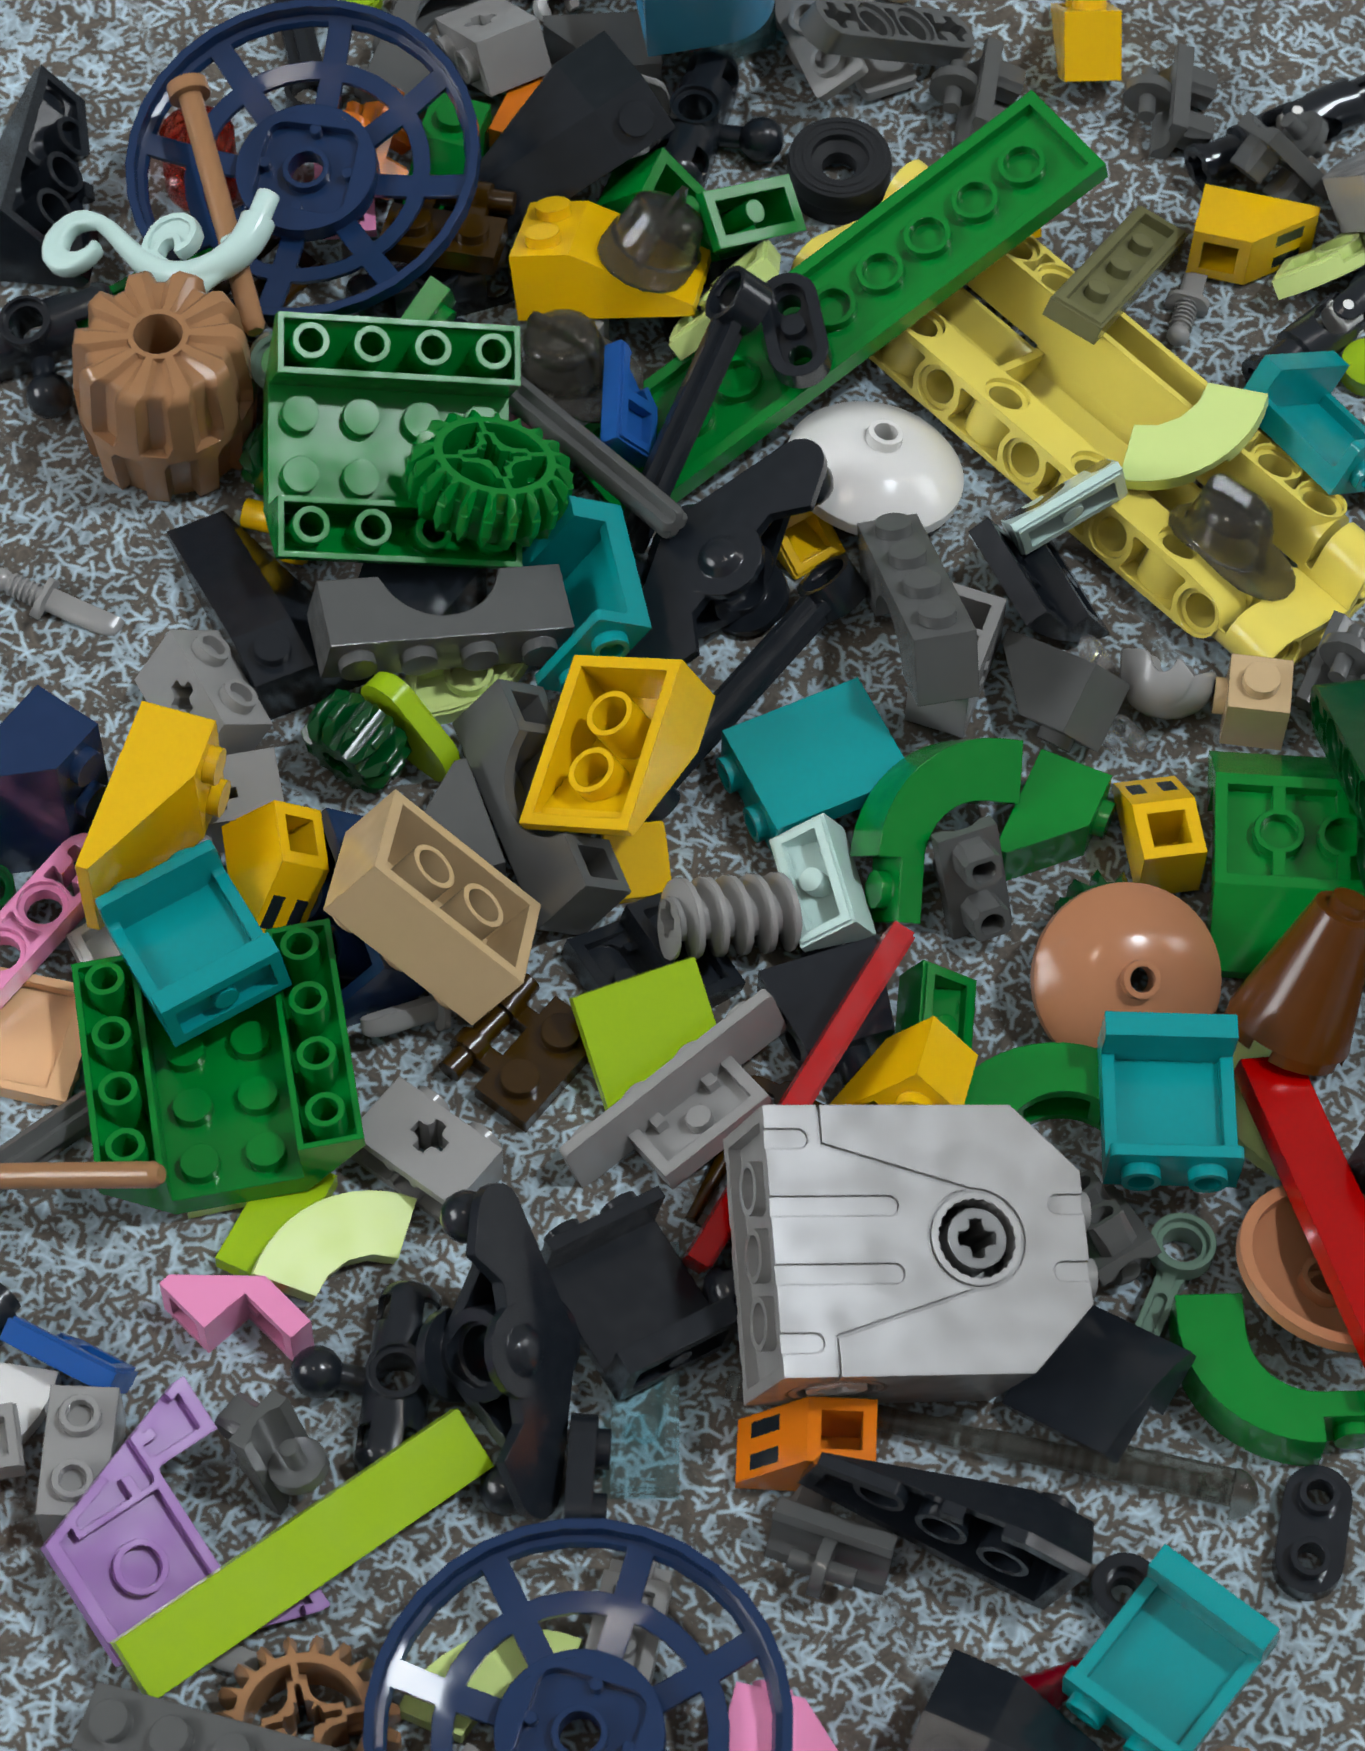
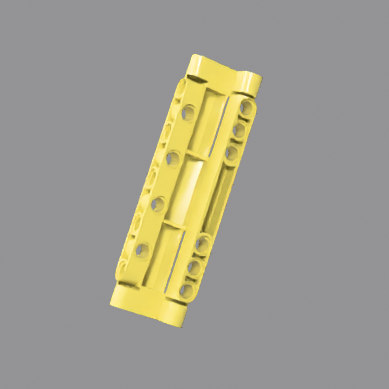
M920 159L907 163L893 177L882 202L927 169L928 166ZM856 221L811 239L797 254L791 270ZM1031 235L966 285L1037 344L1036 348L962 287L870 356L869 359L1030 499L1035 500L1103 459L1118 461L1122 467L1134 425H1159L1181 417L1198 403L1208 382L1125 313L1114 322L1094 345L1042 315L1049 299L1075 271ZM1260 427L1250 442L1230 462L1224 461L1212 470L1197 476L1196 479L1298 565L1296 568L1290 565L1194 482L1162 490L1127 489L1128 494H1126V497L1068 530L1186 633L1195 638L1202 639L1212 636L1231 654L1294 660L1295 665L1319 645L1334 610L1351 618L1365 604V531L1354 522L1349 523V518L1345 515L1348 505L1341 494L1329 495Z

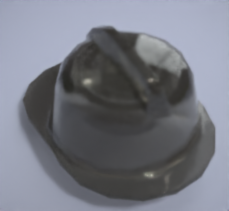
M682 185L673 195L656 190H644L634 196L622 214L612 221L601 236L597 251L601 263L613 276L626 285L641 291L660 294L676 291L686 283L700 264L702 254L699 248L704 231V220L690 204L686 203L688 188Z
M555 309L542 314L538 311H533L527 319L526 332L520 336L521 375L573 418L585 423L601 424L604 346L612 342L603 337L595 322L582 312L572 309ZM630 357L632 374L639 389H643L644 376L637 361Z
M1217 473L1209 478L1193 503L1178 505L1170 512L1168 525L1174 535L1186 546L1197 552L1217 573L1238 590L1257 599L1268 601L1286 599L1294 591L1296 576L1292 566L1282 552L1272 543L1274 534L1273 510L1269 503L1259 494L1245 488L1227 475Z

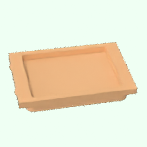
M0 967V970H1V971L6 970V969H9V968ZM32 974L0 1010V1097L41 1106H60L71 1098L74 1086L80 1078L79 1072L83 1063L73 982Z

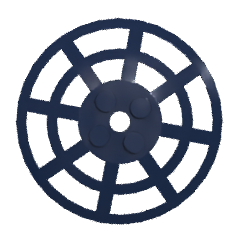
M293 0L272 3L238 14L209 29L185 47L159 74L140 105L130 131L125 161L127 196L135 224L144 239L150 226L155 223L149 199L148 172L151 158L185 167L186 201L191 216L199 222L204 234L201 247L196 253L208 248L213 250L219 244L206 204L191 144L157 135L163 119L172 106L166 89L167 84L179 75L200 73L214 62L232 88V91L224 96L208 113L214 140L216 141L226 124L243 108L247 110L257 126L243 142L238 155L218 151L224 176L236 179L238 191L244 203L234 209L237 222L241 212L250 209L257 189L266 188L272 190L280 198L272 217L275 224L272 234L281 238L273 264H268L255 259L249 265L253 277L266 280L259 299L265 323H274L277 311L350 315L368 309L399 293L424 274L450 246L468 215L478 187L482 156L479 123L466 84L452 61L428 36L405 20L372 6L344 0ZM308 27L328 28L323 61L286 64L252 77L234 50L251 40L280 31ZM352 31L370 34L398 46L420 61L430 71V74L403 96L395 87L381 77L359 67L347 65ZM319 82L315 104L296 105L277 112L265 96V94L292 84ZM343 85L351 86L370 94L383 103L388 110L366 127H363L353 116L339 109ZM446 92L454 105L463 132L464 171L463 174L430 176V146L418 115ZM404 128L412 148L413 175L380 174L379 160L375 149ZM317 163L323 166L319 177L311 182L302 183L293 179L294 172L303 164ZM374 198L406 199L395 221L373 242L358 223V220L367 212ZM457 198L454 210L440 233L415 260L398 272L384 254L391 250L409 231V228L422 209L424 200ZM337 235L352 254V256L327 265L298 268L305 242L322 240ZM173 249L168 252L166 257L168 260H181ZM362 268L377 284L363 293L328 304L298 308L283 307L292 284L306 285L328 282L353 274Z
M563 1518L524 1525L484 1540L446 1564L416 1592L393 1623L375 1660L365 1698L362 1742L364 1751H387L389 1710L394 1691L397 1690L435 1706L431 1726V1751H453L454 1723L457 1714L494 1727L495 1751H569L561 1744L560 1736L566 1725L579 1719L593 1722L601 1731L598 1743L589 1751H669L666 1750L664 1714L701 1694L708 1721V1751H729L730 1721L725 1694L720 1681L757 1659L766 1681L772 1712V1751H793V1702L786 1666L769 1625L748 1594L718 1564L686 1543L645 1526L610 1519ZM566 1548H605L626 1553L614 1594L602 1591H566L540 1596L528 1601L510 1563L532 1554ZM653 1561L676 1570L705 1589L732 1616L742 1633L708 1655H705L699 1644L678 1623L654 1607L642 1603ZM484 1576L502 1615L490 1621L468 1641L451 1664L446 1677L444 1678L405 1662L414 1642L435 1614L464 1587ZM569 1615H599L607 1617L596 1650L571 1649L553 1653L539 1623L548 1619ZM634 1625L646 1630L664 1642L683 1661L686 1668L651 1686L641 1672L624 1660ZM513 1636L528 1667L514 1679L503 1698L501 1699L468 1687L467 1685L484 1659L502 1642Z

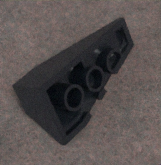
M43 65L34 70L0 138V281L83 287L90 282L93 267L77 277L63 278L53 274L42 260V244L45 235L52 225L71 212L83 210V204H90L95 201L93 185L85 181L83 182V177L79 170V161L90 155L85 100ZM89 231L77 236L71 245L70 251L76 252L83 249L91 240H96L99 243L98 231Z
M822 1452L803 1471L798 1481L799 1484L1011 1596L1042 1610L1084 1580L1092 1566L1094 1522L1076 1513L1077 1508L1072 1502L1054 1493H1038L1032 1489Z
M954 1649L923 1710L907 1751H1103L1020 1676Z

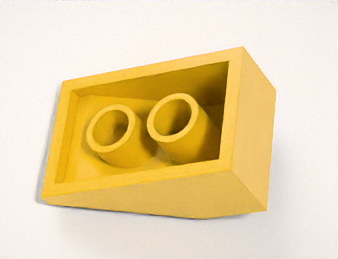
M550 196L537 202H530L509 255L518 321L694 316L712 262L711 250L588 200L570 201L563 196Z
M574 655L519 824L524 829L634 836L698 753L715 695L682 659Z
M141 701L75 864L87 927L101 930L105 926L95 904V900L99 896L109 892L120 881L135 878L164 863L177 851L194 847L204 838L212 816L220 818L223 815L230 795L231 782L224 779L223 775L226 749L219 746L216 720Z

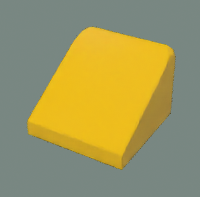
M810 511L790 517L777 559L792 578L797 580L823 561L841 555L846 551L833 526Z
M663 821L644 822L634 836L601 834V839L610 841L631 890V893L619 904L635 902L663 891L667 882L671 880L667 838Z

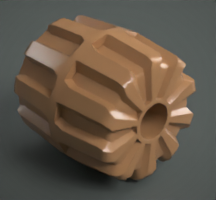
M142 271L128 275L125 290L114 296L99 291L88 302V327L74 329L72 344L73 391L80 423L90 453L94 457H99L105 477L122 490L131 485L147 491L150 501L171 502L173 495L196 491L202 497L219 489L220 477L231 468L241 470L242 465L239 462V458L243 453L242 447L250 432L254 431L257 419L258 384L251 375V353L238 309L223 291H211L206 294L203 279L182 271L174 273L166 282H157L151 272Z

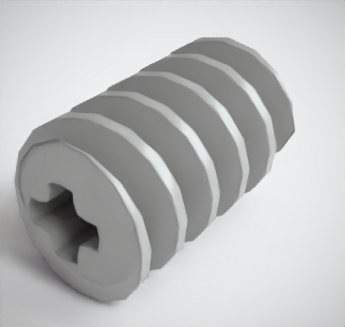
M769 872L763 877L755 873H746L739 879L736 876L727 874L721 875L715 880L708 876H698L691 882L686 878L675 877L667 882L661 894L657 918L658 940L664 958L668 960H676L679 956L682 941L688 956L699 959L704 953L706 939L712 955L724 957L728 952L730 938L736 953L741 956L748 955L751 952L754 936L760 952L764 954H771L776 949L778 935L784 951L789 953L796 949L801 938L803 926L801 906L791 880L784 873Z

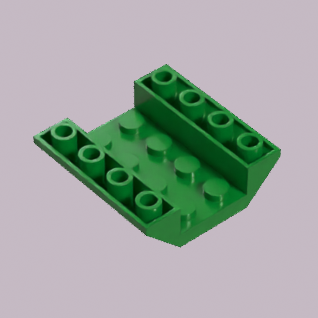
M277 311L274 319L263 388V511L275 558L486 569L522 567V546L516 542H512L508 550H503L497 543H486L481 548L478 541L468 538L457 542L456 534L451 531H435L434 520H424L418 517V506L408 502L409 491L407 486H405L407 478L405 468L408 456L411 453L412 444L416 441L420 431L428 429L431 420L445 421L449 413H456L467 418L471 410H475L483 417H493L497 412L501 419L509 421V397L521 386L520 326Z
M1209 751L1207 811H1213L1212 897L1206 927L1217 948L1221 965V977L1246 979L1319 892L1334 891L1336 888L1343 887L1354 890L1365 897V889L1360 880L1357 864V816L1327 758Z
M329 918L266 929L265 933L268 932L280 951L292 985L177 1047L172 1043L121 955L71 964L94 1162L156 1161L164 1166L166 1170L164 1183L156 1188L98 1189L100 1194L177 1215L310 1190L366 1145Z

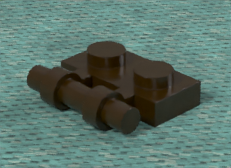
M478 181V187L465 221L450 246L431 267L495 276L508 238L507 219L491 217V214L513 216L517 201L516 192L497 190L494 183ZM457 198L425 199L422 209L409 228V231L391 250L384 254L389 261L408 264L415 260L440 233L452 213L449 210L439 209L440 206L455 207ZM391 203L380 236L395 221L404 204Z
M527 973L524 983L479 1019L472 1027L465 1026L454 1036L450 1042L452 1050L439 1063L441 1071L454 1081H459L471 1066L484 1073L483 1078L474 1087L475 1097L525 1133L589 1061L571 1006L556 996L540 1013H537L527 1005L540 990L537 981ZM510 1025L522 1034L502 1055L492 1048L491 1044Z

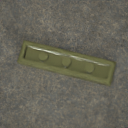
M1138 205L1049 299L1042 315L1094 345L1177 255L1188 234L1143 206Z

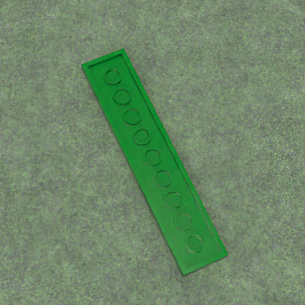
M1030 90L788 272L804 275L812 281L816 288L832 352V366L829 373L818 384L808 388H791L781 383L775 376L771 366L760 322L752 332L741 338L670 498L676 503L1105 180L1108 177L1106 164ZM788 308L784 311L783 315L795 314L800 308ZM696 351L682 361L676 356L638 385L639 389L649 388L658 408L657 437ZM800 358L794 363V366L804 365L811 358ZM601 414L584 426L599 439L601 435ZM570 461L572 467L603 502L621 505L624 512L626 506ZM629 463L631 466H633V467H634L636 470H638L640 473L642 472V470H643L644 467L637 468V467L634 466L633 464Z

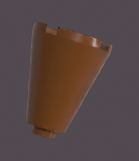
M1343 887L1336 888L1334 891L1319 892L1232 994L1224 1014L1238 1015V1041L1250 1049L1255 1040L1272 1051L1267 1060L1268 1062L1282 1069L1303 1075L1326 1076L1334 1072L1338 1063L1341 1066L1343 1065L1350 1052L1365 982V897L1354 890Z

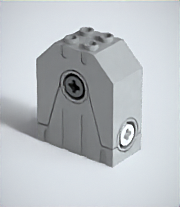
M761 1105L723 1139L744 1406L783 1405L807 1396L878 1399V1403L988 1401L1036 1374L1094 1305L1093 1298L1098 1288V1270L1095 1261L1089 1258L1086 1231L1091 1222V1203L1088 1194L1082 1192L1080 1170L1010 1105H818L817 1107L816 1105Z

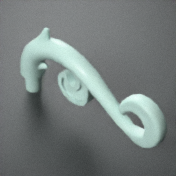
M266 188L257 189L250 209L241 212L232 232L222 237L220 244L212 251L193 259L189 258L200 249L204 234L199 222L185 212L171 213L159 218L150 226L142 245H140L117 223L106 216L89 210H76L59 219L47 232L42 244V260L53 274L63 278L77 277L87 272L102 258V246L96 240H91L86 247L73 252L70 251L71 245L76 237L82 233L98 231L108 240L135 273L142 271L151 272L157 282H166L178 271L193 274L203 279L207 294L220 282L232 278L244 270L259 256L275 228L272 217L280 198L272 190ZM173 249L175 254L183 261L168 260L166 258L168 252Z

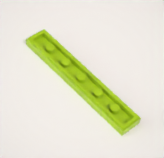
M458 1408L451 1409L112 1640L110 1644L141 1693L160 1698L493 1468L494 1465Z

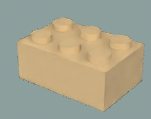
M395 789L345 832L323 910L332 916L343 930L354 933L381 954L392 968L404 972L430 992L441 1006L453 1010L469 1024L473 1025L524 983L541 904Z

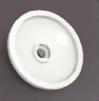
M871 401L838 403L823 407L809 414L798 423L790 435L788 442L794 439H808L816 442L825 453L827 467L833 475L834 489L830 497L821 505L815 506L811 512L836 528L858 535L857 523L874 521L879 516L887 513H903L906 515L917 513L928 534L946 523L958 507L964 487V473L959 457L949 442L933 426L911 412L892 405Z

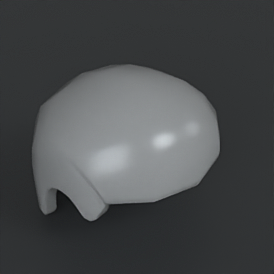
M1125 648L1121 650L1120 679L1130 684L1125 699L1132 708L1148 717L1162 720L1182 719L1197 713L1209 703L1214 695L1217 677L1214 671L1196 674L1192 666L1186 665L1182 659H1177L1170 670L1163 671L1158 657L1151 655L1148 650L1141 648Z

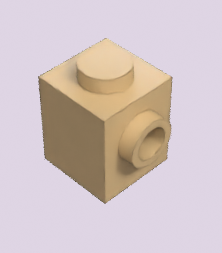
M1231 654L1227 676L1216 677L1215 691L1211 700V713L1221 715L1219 743L1272 750L1282 749L1291 713L1294 660Z

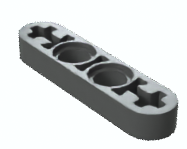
M815 0L799 20L802 34L813 46L824 53L838 56L944 67L949 66L950 61L953 59H962L975 44L973 33L966 23L953 13L941 9L867 0Z

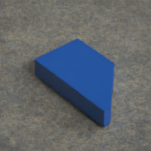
M620 339L604 346L600 440L623 459L637 468L645 466L657 439L658 408L649 388L639 389L630 369V357L633 353L629 345Z
M18 1316L8 1318L0 1335L1 1341L88 1386L116 1387L120 1389L121 1394H125L133 1385L138 1371L135 1370L136 1367L84 1340L62 1332L56 1336Z

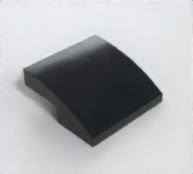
M989 517L968 531L1026 626L1046 637L1070 642H1091L1111 634L1052 540L1027 555H1021L1010 536Z
M662 892L627 904L619 921L566 940L561 956L586 992L689 958L683 941L680 954L676 960L665 959L661 952L658 940L657 918ZM706 939L704 953L699 959H696L712 1009L740 992L746 982L727 955L724 957L712 955Z
M1093 1305L1037 1373L1010 1388L1002 1403L1012 1412L1117 1465L1149 1409L1161 1415L1164 1414L1195 1361L1196 1356L1185 1348Z

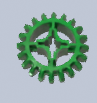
M471 410L467 418L456 413H449L445 421L431 420L428 429L418 433L406 463L405 475L407 478L405 486H407L409 491L408 502L418 506L419 518L434 520L435 531H451L456 534L457 542L468 538L478 541L481 548L486 543H497L503 550H508L512 542H516L523 547H530L535 538H549L552 529L555 528L556 523L562 518L568 507V496H572L574 484H572L574 474L569 469L570 458L560 453V443L555 440L543 439V429H528L522 426L521 418L511 422L501 419L497 412L493 417H483L477 411Z

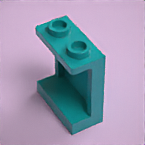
M1335 351L1265 355L1243 388L1268 394L1269 404L1259 427L1329 495L1365 492V426L1331 394L1350 365Z
M569 495L568 507L562 518L556 523L555 528L552 529L549 538H535L530 547H522V566L559 564L575 627L571 637L535 674L537 686L543 687L545 690L562 692L574 655L625 657L652 628L621 505Z
M856 677L722 730L721 757L716 758L715 764L718 776L725 790L728 793L738 791L746 806L742 810L743 818L752 839L756 843L765 840L772 853L770 839L821 813H825L831 819H836L861 809L878 781L904 756L861 681Z
M205 840L194 847L177 851L164 863L135 878L120 881L109 892L95 900L108 934L175 1047L292 985L279 949L268 932L263 933L227 874L218 851L211 840Z
M1105 1011L1097 1040L1103 1184H1119L1132 1191H1147L1158 1186H1188L1196 1192L1213 1193L1221 1191L1226 1187L1236 1188L1245 1162L1244 1147L1238 1146L1233 1055L1239 1039L1238 1015Z
M1165 1543L1149 1563L1147 1576L1077 1667L1071 1666L1063 1676L1062 1692L1069 1696L1065 1704L1075 1716L1088 1726L1099 1730L1105 1724L1126 1740L1122 1746L1124 1751H1197L1277 1646L1280 1628Z

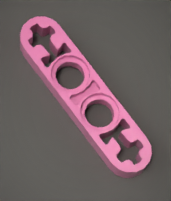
M88 833L73 835L65 840L0 910V946L10 945L17 948L20 952V958L14 966L3 971L0 970V1010L66 938V934L70 933L85 917L74 862L79 857ZM71 883L75 896H71L70 892L66 889ZM42 899H52L59 902L62 906V912L59 917L47 924H37L30 921L27 917V911L31 905Z

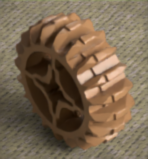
M318 1635L310 1642L309 1652L298 1653L295 1640L288 1636L283 1642L284 1656L274 1659L271 1651L261 1646L256 1652L260 1669L255 1671L246 1665L238 1664L234 1669V1675L240 1688L221 1687L218 1693L219 1703L226 1710L213 1714L252 1724L260 1708L274 1695L287 1689V1701L284 1707L277 1714L262 1718L260 1727L298 1737V1724L301 1723L298 1708L299 1706H304L307 1721L314 1724V1738L311 1741L336 1748L349 1744L350 1736L362 1734L355 1751H364L362 1742L364 1706L374 1662L369 1657H366L351 1665V1647L345 1642L339 1645L331 1656L325 1655L324 1640ZM313 1684L332 1688L349 1698L355 1706L345 1708L343 1702L324 1703L319 1701L312 1695L308 1685ZM391 1703L389 1710L387 1751H397L401 1749L402 1745L401 1733L391 1728L401 1721L400 1707L395 1703Z

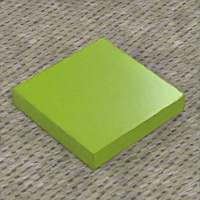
M689 957L569 997L605 1111L622 1099L631 1086L640 1081H645L673 1059L681 1047L697 1040L716 1025L695 957Z

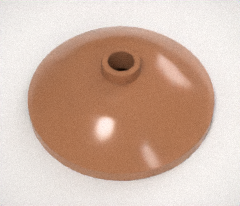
M1135 882L1100 885L1078 894L1064 904L1049 920L1038 939L1030 973L1033 1005L1040 1024L1052 1042L1081 1044L1097 1048V1040L1105 1011L1216 1014L1222 984L1221 965L1216 945L1209 930L1197 913L1188 904L1170 892L1152 885ZM1138 967L1142 968L1148 976L1147 986L1141 992L1136 991L1130 982L1132 972Z
M1283 1185L1266 1192L1254 1202L1246 1213L1236 1238V1260L1239 1272L1249 1293L1267 1315L1293 1335L1323 1348L1347 1353H1358Z

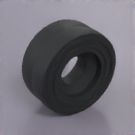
M830 117L815 121L807 125L796 135L788 151L787 174L790 175L800 210L808 217L819 222L845 225L859 220L882 202L891 182L892 156L886 140L875 128L857 119ZM840 163L851 167L855 173L848 179L836 180L828 177L823 170L831 164Z

